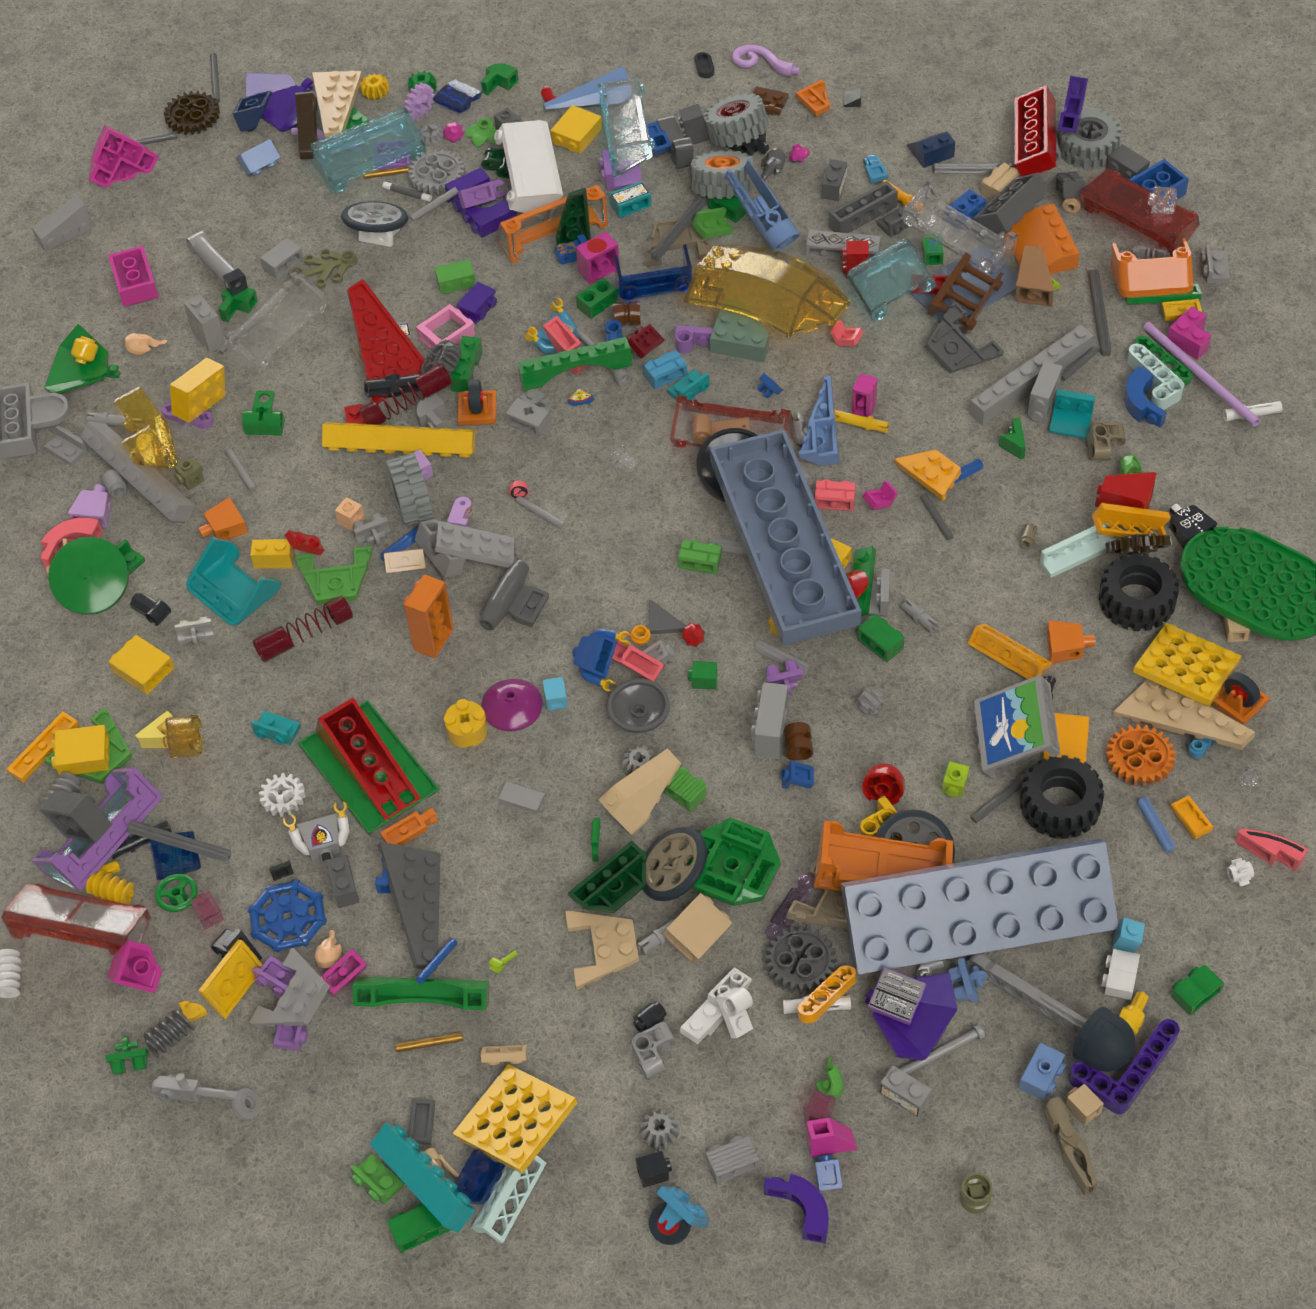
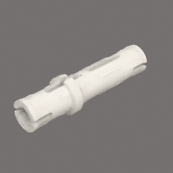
M1281 401L1246 406L1256 416L1282 413ZM1234 409L1223 410L1225 422L1236 419L1245 420Z
M850 995L842 996L827 1011L851 1010ZM807 996L802 997V999L783 1000V1013H798L799 1004ZM816 999L818 1002L826 1001L825 999Z

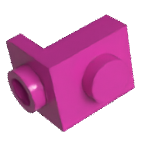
M884 481L880 489L865 491L863 498L873 510L889 508L892 506L898 492L889 481Z

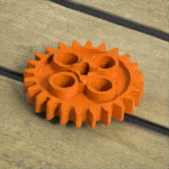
M1137 724L1136 729H1133L1131 725H1128L1127 731L1121 728L1120 734L1115 732L1113 738L1109 739L1106 759H1108V766H1113L1112 773L1119 772L1118 779L1124 776L1126 777L1125 783L1133 780L1134 786H1136L1137 782H1141L1142 787L1145 786L1146 782L1153 786L1154 780L1161 783L1162 777L1167 778L1168 773L1172 772L1176 760V751H1173L1174 744H1169V737L1163 738V731L1157 734L1156 727L1148 730L1147 724L1144 729Z

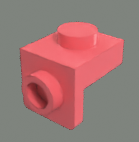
M839 320L831 330V335L838 346H856L863 335V331L861 328H845L843 322Z

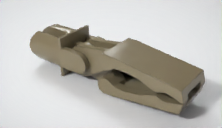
M1052 1098L1047 1103L1045 1110L1046 1118L1051 1127L1050 1132H1057V1139L1065 1165L1082 1193L1090 1195L1095 1192L1098 1182L1088 1148L1073 1127L1074 1116H1070L1063 1100ZM1073 1153H1075V1156L1081 1160L1084 1167V1171L1077 1164Z

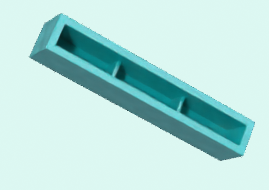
M386 1122L369 1145L445 1228L459 1233L476 1211L469 1204L471 1200L465 1194L456 1190L458 1186L452 1180L443 1176L445 1172L439 1166L431 1163L432 1158L426 1152L418 1149L420 1145L414 1139L406 1136L408 1132L399 1124L393 1126Z

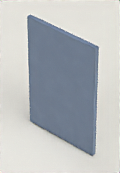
M984 245L968 253L972 255L969 261L971 266L993 279H996L1000 272L1004 273L1001 279L1003 281L1001 288L998 292L994 291L984 308L1016 290L1018 276ZM961 258L931 275H948L949 277ZM963 272L961 275L962 279L985 292L991 287V285L968 272ZM954 285L952 288L955 293L976 305H979L982 300L979 296L959 285ZM911 286L906 289L927 310L937 295L912 293ZM946 298L944 300L945 305L951 307L954 300ZM959 304L966 311V317H970L974 311ZM937 311L934 317L937 321L941 322L945 313Z

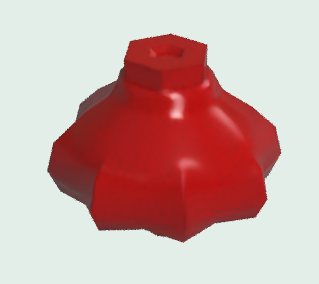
M689 623L683 628L681 638L685 640L687 646L697 647L700 643L704 642L705 631L701 628L700 624Z

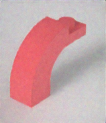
M75 518L53 527L41 541L44 548L41 553V561L44 568L46 569L47 566H50L55 554L63 547V539L67 538L69 543L82 537L100 538L103 532L100 521L92 518Z

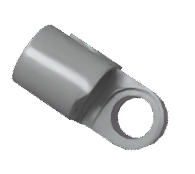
M666 1022L658 1023L652 1028L636 1034L632 1039V1052L645 1079H649L667 1070L659 1053L673 1048L676 1045V1040ZM641 1044H645L648 1046L645 1049L637 1048V1046Z

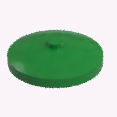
M82 537L65 544L55 554L49 567V586L56 600L69 611L82 615L98 614L112 608L123 597L129 582V568L123 554L109 541L97 537Z

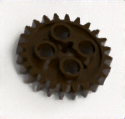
M190 91L188 95L183 92V96L177 95V99L172 98V102H168V107H165L164 118L168 127L172 128L173 132L177 130L178 134L184 131L185 135L188 132H191L193 135L194 131L200 134L202 129L207 131L206 127L212 128V123H217L216 119L219 118L220 114L219 105L215 97L212 98L211 94L206 96V92L200 94L199 91L195 94Z
M1154 533L1135 534L1119 537V540L1106 542L1105 546L1106 553H1121V555L1138 553V555L1170 547L1172 546V540L1170 535L1156 536Z

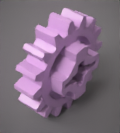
M425 83L416 84L415 89L411 88V93L407 94V100L404 101L406 103L404 107L406 110L405 114L413 120L418 121L419 118H423L424 114L428 113L427 110L432 108L431 104L434 103L432 100L435 96L433 94L434 89Z

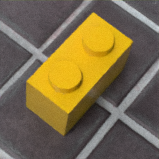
M287 539L252 540L250 557L254 569L293 568L295 551Z

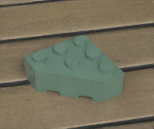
M724 298L710 337V353L765 362L769 350V334L742 301Z

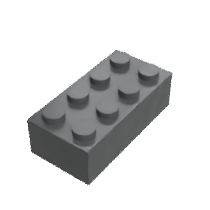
M1039 173L1014 178L972 219L982 236L1008 233L1012 230V226L1023 219L1022 216L1031 211L1033 205L1040 202L1049 190Z

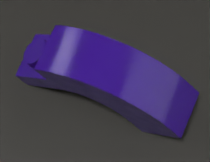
M1070 76L1058 130L1077 132L1083 111L1088 78Z
M790 1174L789 1182H785V1180L779 1177L765 1178L764 1195L791 1200L803 1210L805 1214L803 1239L826 1244L829 1214L826 1202L819 1190L808 1180L794 1174Z

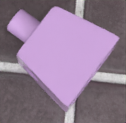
M96 484L93 491H80L68 512L70 519H98L101 527L107 528L111 501L108 493L105 492L106 488Z

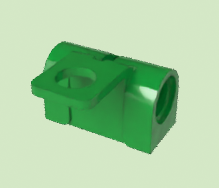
M257 391L252 410L243 411L242 425L245 435L282 436L285 419L282 411L272 410L275 397L274 391ZM266 395L270 397L266 402L259 401L261 396Z

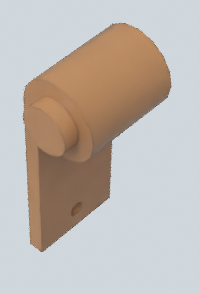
M698 414L692 418L693 441L698 444H703L711 435L724 429L742 428L750 431L749 417L711 422L710 417L705 414Z

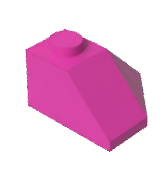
M127 940L114 955L107 977L114 983L155 993L162 971L149 945Z

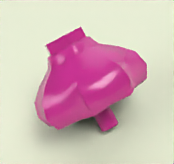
M455 121L447 123L443 130L445 139L452 143L461 141V137L464 135L462 125L457 124Z
M797 143L792 146L789 160L803 163V159L808 157L810 151Z

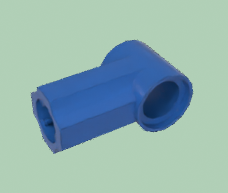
M609 320L605 324L606 341L623 338L621 323L618 320Z

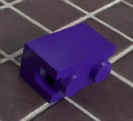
M477 282L456 304L457 309L467 319L470 318L474 324H477L485 318L486 313L491 308L496 306L497 298L494 297L496 290Z

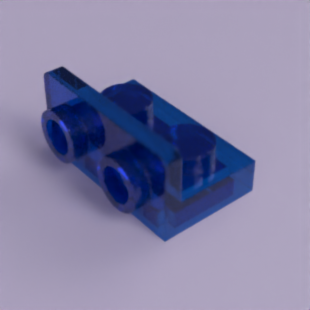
M474 1149L455 1181V1184L458 1186L456 1190L465 1194L471 1200L470 1204L483 1205L490 1198L491 1190L501 1178L505 1165L500 1162H494L481 1150Z

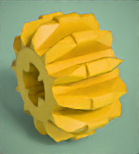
M368 74L367 77L362 78L360 89L363 97H366L368 101L372 98L374 101L376 98L382 100V96L387 97L389 84L386 77H383L382 74Z

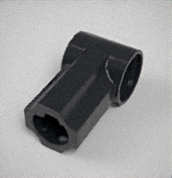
M136 593L130 602L132 609L143 614L150 623L154 622L155 626H158L171 613L170 607L161 600L156 602L143 593Z

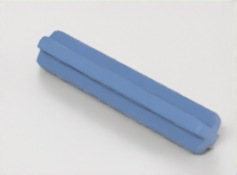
M1140 798L1137 805L1164 852L1174 851L1176 845L1149 798Z

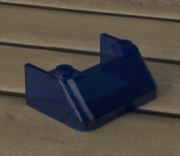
M683 244V267L622 276L618 256L614 255L615 284L620 298L624 300L679 291L684 292L692 286V266L686 244Z

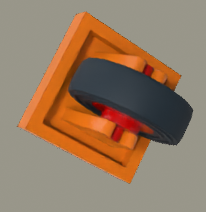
M470 380L469 391L459 392L458 425L496 424V390L482 391L480 380Z
M1236 672L1227 678L1225 685L1211 705L1231 719L1246 725L1269 702L1270 697L1261 692L1250 677Z

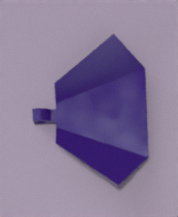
M246 73V97L271 90L272 95L261 118L268 124L271 123L280 132H284L297 127L295 93L309 92L313 89L311 85L313 81L310 78H306L301 86H297L289 74Z
M950 973L913 978L926 983V987L910 1026L876 1012L872 1014L896 1057L919 1061L926 1060L934 1046L940 1041L958 1009ZM871 988L866 994V1004H869L874 990Z

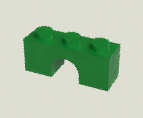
M462 336L459 345L461 350L460 362L450 375L453 382L450 386L451 391H469V382L474 380V365H479L483 352L481 338Z

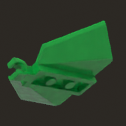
M77 324L59 345L44 388L49 393L59 394L104 381L105 377L119 378L118 365H110L108 367L109 353L96 340L95 344L98 345V350L94 361H87L86 365L75 361L76 357L71 355L75 339L84 336L95 340L83 327Z

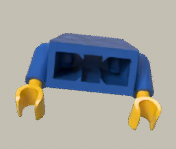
M598 629L591 633L590 636H584L580 639L579 645L572 651L573 663L579 666L578 671L585 681L596 686L601 685L607 692H613L609 690L608 686L610 683L615 685L617 683L610 679L603 680V678L607 676L618 642L616 640H619L625 646L631 644L629 641L624 640L626 636L632 637L627 631L617 634V631Z

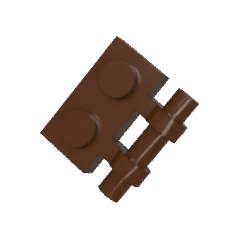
M758 86L753 91V94L759 95L762 98L767 114H781V109L784 108L788 100V93Z

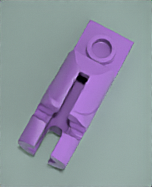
M498 179L458 191L462 208H468L495 200L496 197L505 196L506 189L497 191L496 188L503 185L504 182Z

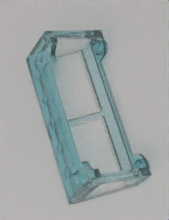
M639 77L598 84L613 177L621 176L653 157L652 149H655L653 138L650 139L642 100V95L645 94L644 85L639 82Z

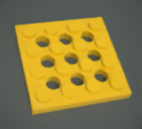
M1166 623L1134 666L1133 673L1210 707L1227 678L1239 664L1242 656L1182 630L1175 625Z
M508 1064L452 1134L459 1141L523 1174L578 1102L575 1097ZM517 1089L514 1094L508 1095L510 1090ZM534 1097L532 1102L524 1104L526 1099ZM503 1106V1109L500 1112L494 1113V1110L497 1107ZM551 1106L548 1111L541 1112L544 1107ZM520 1115L517 1120L510 1121L513 1116ZM489 1124L488 1128L480 1130L482 1125ZM537 1124L534 1129L527 1130L529 1125ZM500 1133H506L503 1138L496 1139ZM523 1141L520 1147L513 1148L515 1143Z

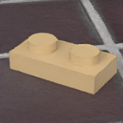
M423 548L384 553L386 573L426 568Z
M527 1045L482 1047L481 1063L487 1062L488 1065H497L500 1062L507 1061L511 1064L522 1063L527 1060Z

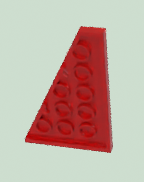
M364 279L349 287L347 293L366 380L381 379L391 374H399L400 376L420 374L419 371L425 359ZM382 396L370 397L371 402L375 401L377 404L383 402Z

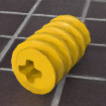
M100 870L97 874H92L87 880L86 892L126 909L133 899L135 885L133 882L127 884V880H120V877H113L111 873L106 874L104 870Z

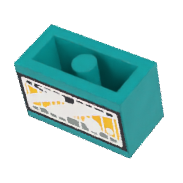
M642 181L609 193L610 205L619 218L651 207V194Z

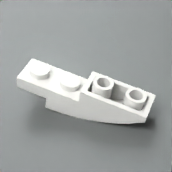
M734 967L708 994L707 1000L681 1026L680 1033L696 1044H699L707 1034L710 1036L724 1020L716 997L731 988L738 987L747 990L752 982V978Z

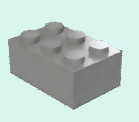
M763 682L762 690H758L757 693L758 706L755 707L754 711L755 724L752 725L751 748L755 749V756L780 759L788 709V685Z

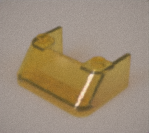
M139 386L115 399L114 403L125 417V428L128 432L132 431L133 433L132 436L122 440L123 445L130 452L132 461L140 466L172 468L178 464L171 429L143 389Z

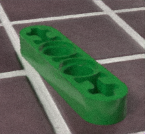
M1139 336L1135 339L1134 344H1142L1143 346L1145 344V347L1152 354L1160 355L1161 357L1158 359L1164 365H1173L1174 368L1170 370L1184 382V386L1191 383L1192 372L1148 337Z

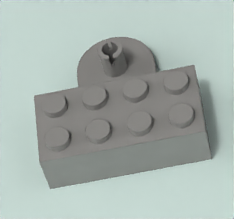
M29 382L0 387V459L37 453L36 429L57 426L67 418L70 408L66 398L58 393L34 395Z

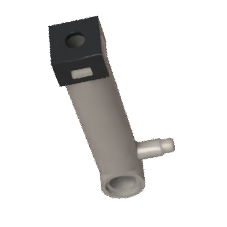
M201 230L186 238L189 250L193 254H197L204 262V265L208 266L223 281L226 290L232 296L248 288L245 274L239 268L235 269L210 243L204 231Z

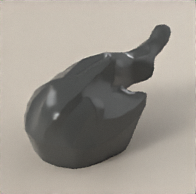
M774 148L764 158L762 167L766 166V169L761 177L764 182L775 169L776 174L780 173L783 169L785 154L781 149Z

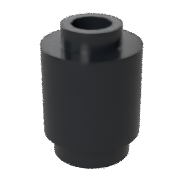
M657 1001L649 1003L633 1016V1025L640 1033L664 1021V1017L667 1015L666 1010Z

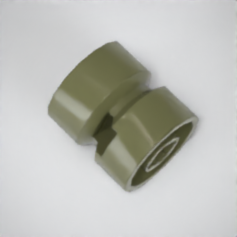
M969 1174L962 1183L960 1202L962 1207L970 1213L979 1214L984 1212L991 1202L992 1183L984 1174Z

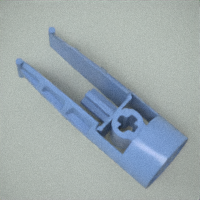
M748 158L744 168L761 196L752 201L730 169H728L724 179H728L742 207L749 215L770 251L776 253L792 244L800 236V233L780 202L777 201L771 192V189L750 163L751 159Z

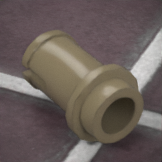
M1033 523L1025 524L1023 535L1019 538L1020 545L1023 548H1031L1035 543L1034 536L1037 526H1034Z

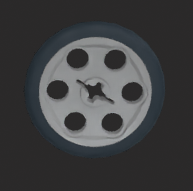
M370 201L346 207L342 211L341 219L346 226L352 229L379 233L400 229L407 223L408 215L403 208L397 205Z

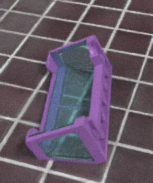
M136 768L114 769L107 776L105 788L110 794L98 808L108 814V819L113 825L97 843L69 838L57 853H53L50 850H42L35 856L32 862L45 875L73 889L81 890L86 885L89 877L102 867L131 834L128 832L130 821L140 823L161 800L163 796Z

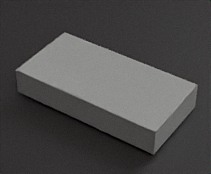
M506 782L498 797V802L538 814L545 799V793Z

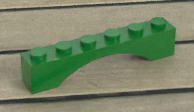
M626 337L517 363L524 391L543 387L556 375L579 366L599 365L616 370L633 365L631 348Z
M358 976L353 984V1006L377 1007L396 1003H435L463 1010L486 1011L489 1004V981L426 979L423 984H419L416 978Z

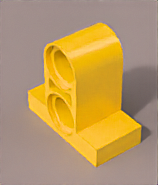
M885 796L877 801L878 812L862 820L860 835L876 837L878 829L884 821L893 814L898 813Z

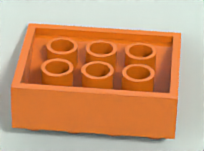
M1054 203L1036 207L1022 216L1023 219L1015 223L1011 231L1004 234L1019 267L1024 246L1034 245L1043 249L1050 274L1078 268L1080 253Z

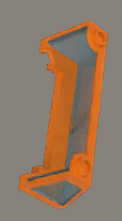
M598 185L586 189L590 226L591 224H596L600 229L608 226L605 194ZM567 197L500 222L496 240L511 264L520 261L519 253L524 252L522 245L557 232Z

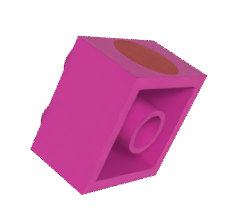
M607 232L576 247L578 272L589 284L620 269L618 244Z

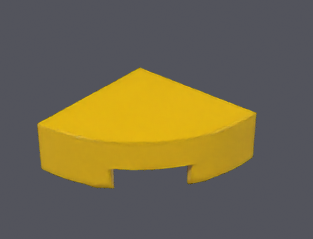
M190 1001L178 1003L182 1013L190 1022L208 1014L201 1004Z

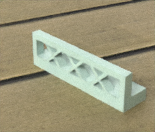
M1102 523L1103 528H1109V529H1111V528H1110L1109 526H1107L1105 523ZM1093 526L1042 550L1040 566L1052 578L1105 553V543L1113 541L1115 538L1109 535L1098 534L1096 527Z
M536 1156L533 1160L537 1164L534 1172L528 1174L526 1169L522 1174L523 1176H521V1173L505 1165L471 1228L477 1233H487L497 1242L503 1243L543 1171L546 1162ZM523 1179L525 1189L522 1193L517 1194L516 1183L518 1180ZM512 1199L514 1209L511 1213L506 1214L505 1203L507 1200ZM498 1219L502 1220L503 1225L500 1234L492 1229Z

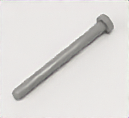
M975 1024L968 1033L931 1051L926 1060H914L899 1069L906 1074H910L976 1038L978 1040L985 1038L984 1031L979 1024Z

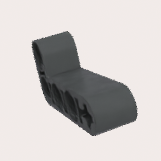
M674 115L656 119L660 130L666 131L672 145L668 153L671 154L670 157L674 165L677 166L676 169L691 166L694 159L693 144L690 137L684 138Z

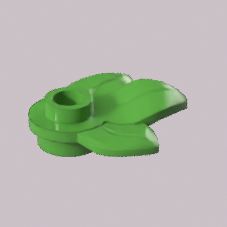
M481 118L477 124L471 125L466 130L465 137L472 138L477 148L482 146L487 140L492 144H497L494 139L496 129L489 118Z

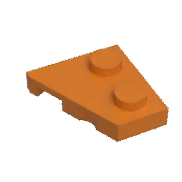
M823 79L796 92V98L816 117L830 110V102L827 98L828 94L827 90H825Z

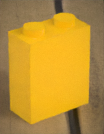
M572 105L550 130L552 143L581 154L601 131L602 116Z
M138 635L128 640L108 661L114 674L146 695L175 668L170 656Z
M105 725L55 731V739H52V749L55 752V756L51 758L53 769L57 770L59 777L62 772L76 775L109 770V733Z

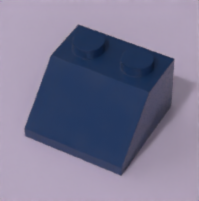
M947 131L907 144V147L923 168L953 158L955 155V141Z

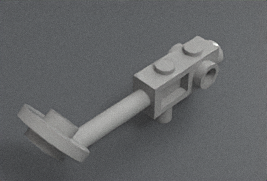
M179 1073L176 1076L172 1074L158 1076L152 1082V1092L157 1093L165 1101L178 1099L199 1102L201 1096L232 1100L233 1110L242 1120H251L260 1112V1099L249 1088L230 1091L201 1087L198 1080L186 1079L183 1073Z

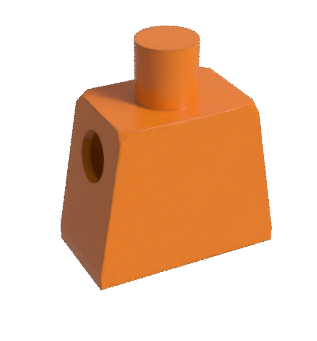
M230 497L206 511L204 517L207 524L198 528L202 538L213 534L215 538L228 540L248 533L245 521Z
M1048 621L1047 640L1049 657L1052 663L1083 658L1084 647H1095V635H1083L1081 624Z

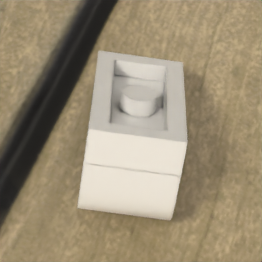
M731 988L716 997L731 1038H738L753 1029L746 1009L752 1006L753 1000L745 988Z

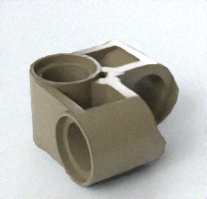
M1097 422L1086 435L1090 460H1111V447L1115 445L1122 446L1126 442L1124 427L1121 422Z

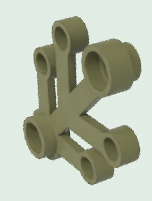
M323 249L321 251V258L307 254L304 256V263L308 266L313 264L319 266L305 271L300 267H295L290 271L291 280L295 283H301L306 277L323 272L315 280V286L317 289H324L326 287V280L334 268L339 267L338 271L332 275L333 282L339 284L343 281V275L347 268L357 263V255L350 250L340 254L330 249Z

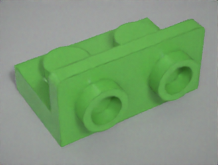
M725 207L698 211L692 225L703 239L730 235L734 230L724 218L727 211Z
M373 1154L366 1158L358 1167L355 1165L350 1167L353 1182L358 1187L363 1185L368 1190V1196L374 1202L379 1200L385 1205L404 1186V1183Z

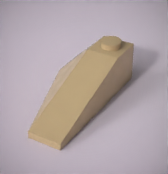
M667 748L616 783L599 801L633 835L649 820L652 809L656 803H659L662 792L670 784L682 763Z

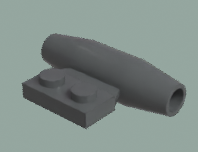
M516 560L500 578L484 608L480 620L483 628L494 630L508 613L517 622L529 627L534 625L549 598V593L533 586L523 587L529 571V566L525 562Z

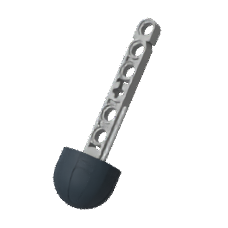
M979 953L972 954L967 960V964L971 969L974 966H978L979 971H985L987 979L991 983L1077 1035L1073 1047V1057L1085 1065L1099 1071L1111 1072L1122 1068L1132 1058L1135 1050V1035L1131 1026L1123 1018L1106 1007L1098 1008L1088 1019H1085L1003 967L992 963L985 956Z

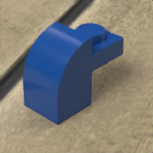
M658 122L641 126L640 130L647 144L646 149L651 157L670 152L672 145L666 131L660 130Z

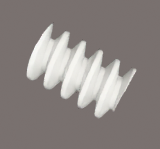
M0 950V998H16L20 995L18 990L20 982L18 981L21 979V976L18 973L21 971L19 966L21 959L18 958L20 952L17 950Z

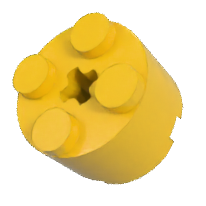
M460 699L446 711L444 716L446 733L453 745L460 748L474 747L486 738V716L480 705L466 699Z

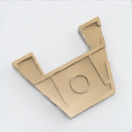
M565 911L568 932L591 929L596 960L595 966L574 969L576 990L583 988L593 981L596 982L612 972L615 973L639 962L632 919Z

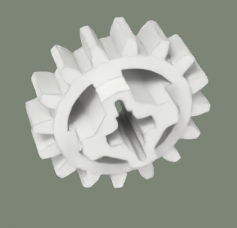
M284 773L279 778L276 774L273 775L274 779L272 781L267 778V785H261L262 791L259 792L260 802L264 806L265 811H271L273 816L279 812L280 817H283L284 812L291 815L292 809L298 811L297 805H303L302 798L306 797L303 783H300V779L298 777L294 779L293 774L285 777Z

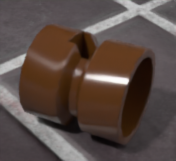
M631 301L628 305L624 302L613 303L614 320H618L622 326H625L626 323L641 325L639 301Z
M794 722L784 728L785 742H787V757L792 761L811 758L813 755V744L809 724Z

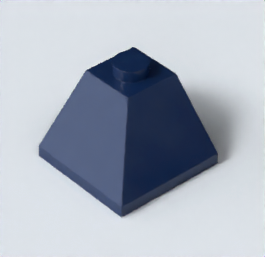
M271 90L240 98L233 112L240 132L246 130L250 132L256 129L272 95Z

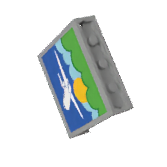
M1041 675L974 700L975 709L973 713L977 721L975 729L979 737L978 750L982 761L980 762V768L991 779H996V768L1044 750L1052 757L1061 755L1051 686Z

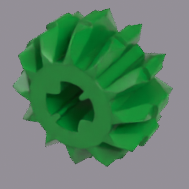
M425 70L423 72L418 71L417 74H412L408 78L410 93V89H415V85L425 83L434 89L433 92L436 91V78L431 72L426 73Z

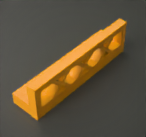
M1101 503L1092 514L1098 534L1116 537L1153 534L1154 532L1150 529L1157 530L1161 536L1166 535L1164 526L1171 519L1169 512ZM1102 523H1105V524H1106L1107 526H1109L1111 529H1109V528H1103ZM1117 525L1123 526V527H1124L1126 530H1128V531L1122 530V529H1121L1120 527H1118ZM1134 527H1138L1144 533H1140Z
M985 623L975 626L967 643L1026 679L1038 675L1042 676L1044 671L1050 669L1053 665L1051 661Z

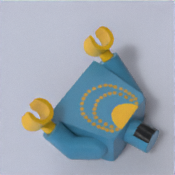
M556 298L555 302L558 306L552 302L550 308L553 311H558V314L554 313L547 322L558 316L578 338L575 323L567 311L561 308L563 306L562 299ZM535 327L528 329V332L525 334L527 341L533 340V344L544 354L558 353L547 337L543 327L539 332Z

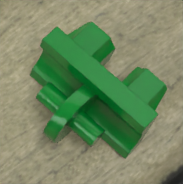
M124 1036L122 1037L121 1044H115L116 1051L123 1050L124 1052L105 1055L106 1062L110 1064L112 1074L114 1075L126 1073L125 1061L132 1060L133 1070L139 1071L147 1069V1057H150V1050L146 1048L131 1050V1048L138 1047V1041L130 1042L129 1037Z

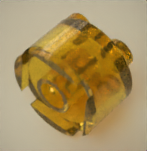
M197 715L166 718L167 735L163 736L164 747L169 748L171 758L194 757L202 754L204 734L200 735L199 728H203L200 718Z

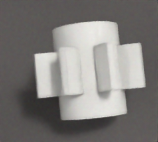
M1242 858L1231 860L1232 865L1227 867V875L1231 883L1236 882L1239 886L1250 884L1249 880L1254 877L1251 863L1242 860Z

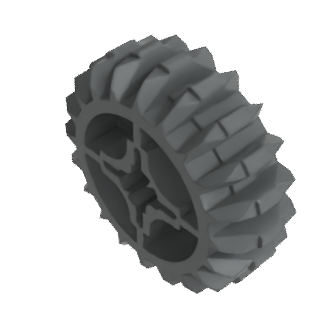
M446 339L439 342L427 355L419 373H425L442 363L449 375H451L460 362V348L454 342Z

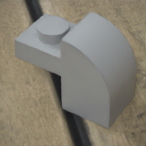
M437 394L428 397V399L425 398L424 401L421 400L416 410L419 426L444 428L440 418L447 415L445 403Z

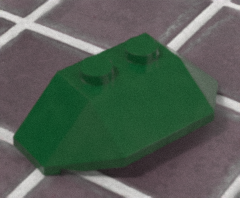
M631 840L567 893L568 896L582 909L614 914L646 887V853Z

